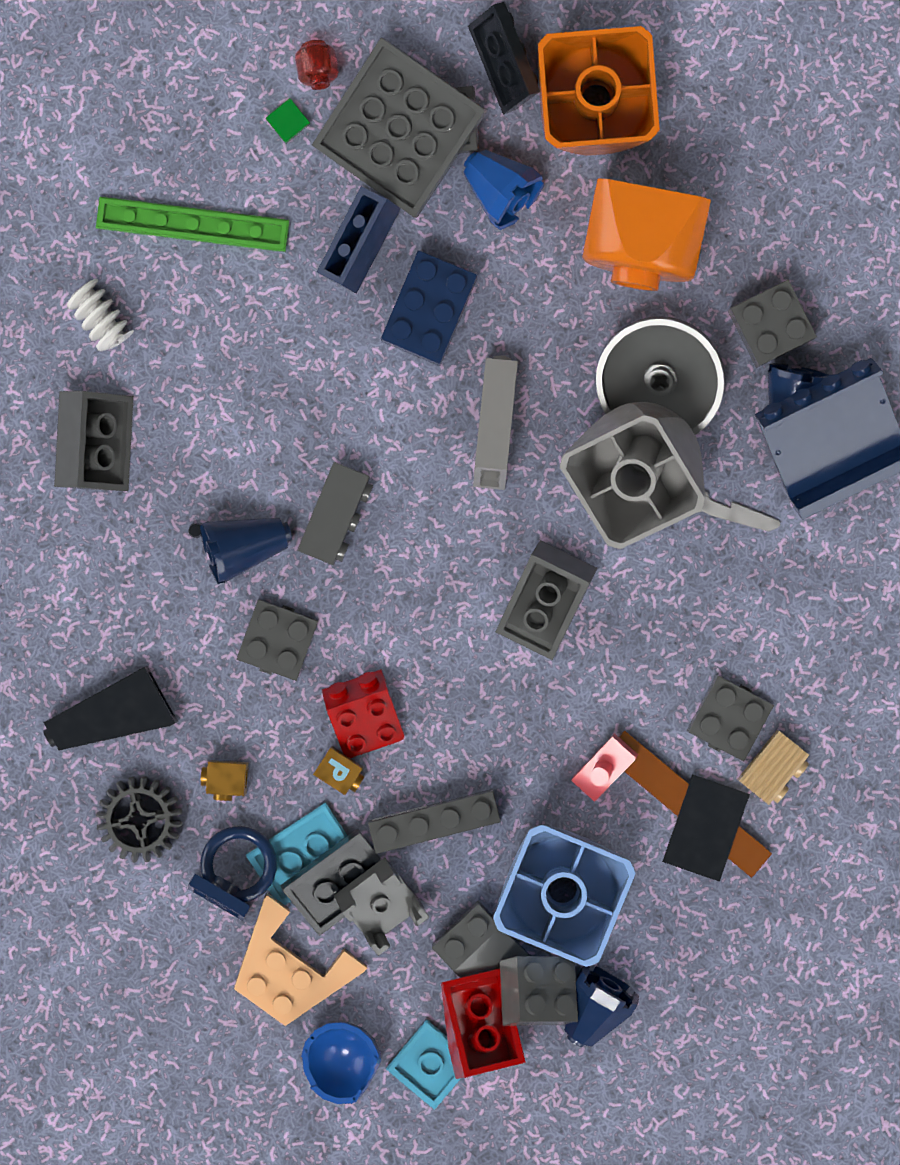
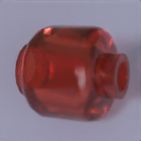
M310 40L301 45V48L295 54L299 81L303 85L311 86L313 90L328 88L330 83L338 77L339 73L334 48L323 40Z

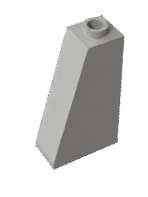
M494 356L493 358H486L473 487L505 490L518 361H512L511 358L506 356Z

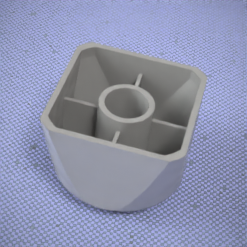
M632 402L611 410L582 434L562 456L560 469L608 546L622 549L700 512L704 505V472L697 438L690 426L680 415L662 405L650 402Z

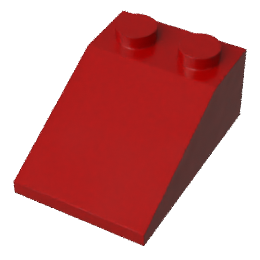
M500 969L441 982L448 1049L456 1079L526 1063L517 1026H503Z

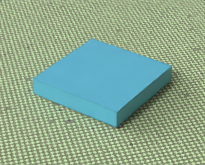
M427 1019L386 1067L387 1071L434 1110L460 1080L455 1078L447 1036Z

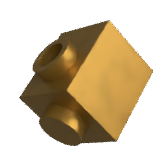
M208 761L207 767H202L201 786H206V794H213V800L232 801V796H245L247 793L248 762Z

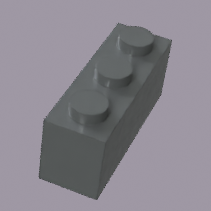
M333 462L297 551L331 565H335L336 560L343 561L349 544L344 542L348 531L355 532L361 514L356 513L360 501L366 503L373 488V485L368 483L370 476Z

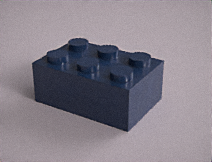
M418 250L381 336V342L441 366L477 281V275Z

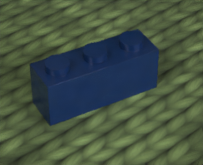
M361 186L317 273L357 294L401 208L388 199Z

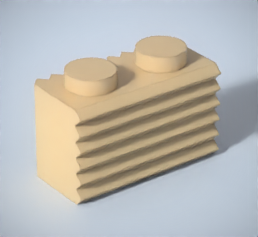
M776 730L737 780L768 805L772 801L778 803L788 792L789 788L785 785L791 777L799 778L808 767L809 763L805 760L809 754L779 730Z

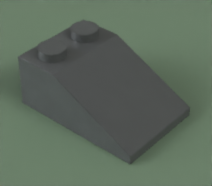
M540 540L528 560L495 632L553 660L597 571V567Z
M479 900L432 944V949L460 978L500 969V961L516 956H531L514 937L498 931L493 919L494 916Z

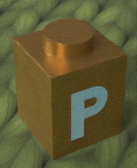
M332 746L313 774L343 795H346L349 789L356 792L365 778L364 775L360 774L363 769L362 765Z

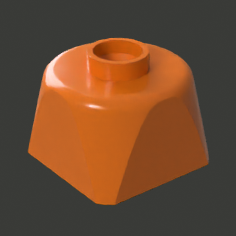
M642 26L549 33L538 43L541 118L545 139L557 149L579 155H606L625 151L646 143L658 133L660 127L653 38L648 30ZM600 85L609 92L610 102L603 106H594L589 104L582 95L589 86Z
M598 178L592 200L582 259L594 267L612 272L611 282L628 288L658 291L660 281H691L694 279L711 200L691 194Z

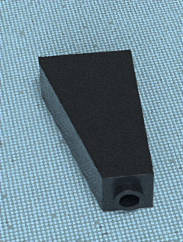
M146 666L43 722L47 728L43 730V733L50 746H57L60 751L168 727L177 723L178 720L150 669Z

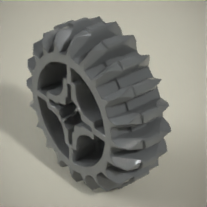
M132 776L128 778L129 788L126 787L123 781H119L116 785L120 793L111 788L106 791L112 801L107 799L100 800L99 804L107 808V812L98 811L96 817L106 819V823L98 824L97 830H108V834L104 835L101 841L107 842L112 838L115 843L109 847V851L114 852L118 847H121L120 859H124L128 852H132L131 860L136 863L139 859V853H142L144 861L149 862L151 860L150 851H153L155 856L160 858L163 856L160 845L167 850L173 847L167 838L170 837L177 840L180 834L172 830V827L178 828L183 826V821L174 820L173 816L180 815L183 811L182 808L172 810L171 805L179 799L177 796H174L167 800L165 795L171 790L169 786H166L159 792L157 789L160 785V780H154L151 787H148V777L143 776L140 780V786H137L136 779ZM140 793L153 797L163 810H148L140 798ZM130 794L129 814L125 817L114 819L117 805L125 796ZM136 810L140 812L141 816H155L143 823L144 828H140L138 823L124 822L136 816L134 813ZM165 819V826L161 836L150 844L148 838L150 824ZM117 829H131L135 833L137 840H139L140 845L129 843L123 839Z

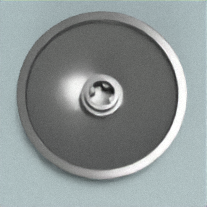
M648 317L637 320L622 328L605 347L596 371L597 395L605 414L627 403H655L667 407L680 415L695 435L704 429L715 416L721 404L725 388L723 362L713 342L694 325L673 317Z

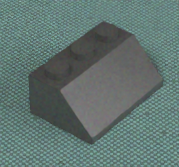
M59 391L54 487L110 491L129 490L134 396L89 391Z

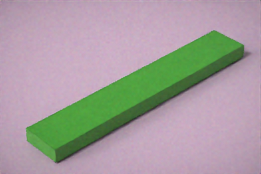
M99 197L96 229L286 253L290 221Z

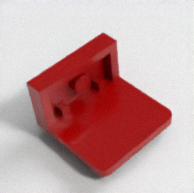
M382 669L375 672H366L357 678L346 682H337L328 688L322 689L326 711L345 756L353 758L404 739V732L392 703Z

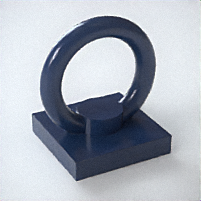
M233 826L217 832L207 842L201 854L200 870L202 877L194 874L188 884V890L244 921L251 907L245 902L252 901L263 895L274 881L277 871V857L272 844L262 833L250 827ZM229 840H248L254 843L263 855V874L259 881L250 888L241 890L214 873V856L219 847Z

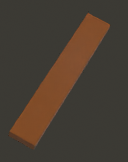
M624 730L619 737L638 754L637 758L624 772L678 816L689 784ZM739 826L728 859L752 878L772 853Z

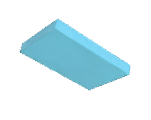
M326 802L269 839L276 853L277 871L274 881L268 890L283 905H287L291 900L283 892L280 885L348 836ZM257 847L246 854V857L261 878L264 871V858Z

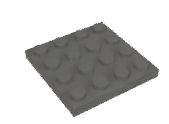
M381 37L314 140L312 146L412 217L417 218L488 110L391 42Z

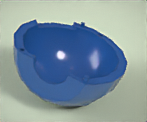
M349 1022L328 1023L314 1030L305 1041L301 1055L304 1073L311 1085L310 1088L322 1099L335 1104H353L357 1102L371 1083L381 1062V1052L375 1039L364 1028Z

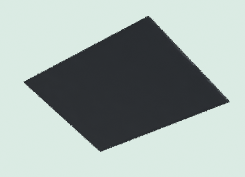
M692 774L662 862L720 882L750 794Z

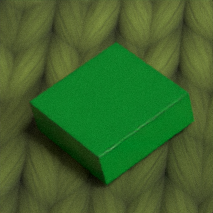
M290 98L265 118L285 144L310 125L308 119Z

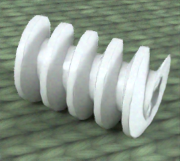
M93 279L80 287L71 296L67 307L70 310L77 309L74 317L76 320L85 319L82 323L83 330L93 329L89 334L90 340H100L96 348L98 351H105L116 347L128 339L134 330L123 332V328L128 323L127 320L115 321L120 310L108 311L113 301L112 299L101 301L100 298L105 293V289L94 291L93 288L97 284L98 279Z

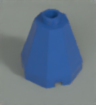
M486 149L481 152H473L464 163V167H466L464 176L488 219L499 230L515 224L519 217L514 214L522 209L524 205L529 209L544 187V182L541 181L543 180L542 175L534 168Z

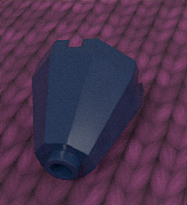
M583 966L578 973L576 979L578 1022L566 1024L564 1029L568 1034V1040L579 1047L584 1045L592 1047L629 1018L639 1002V995L635 991L632 996L626 992L630 987L627 983L597 966L593 971H589L590 966Z

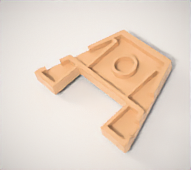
M267 893L264 896L234 989L286 1026L365 972L367 965L343 949L326 973H320L272 938L273 934L289 915L290 909Z

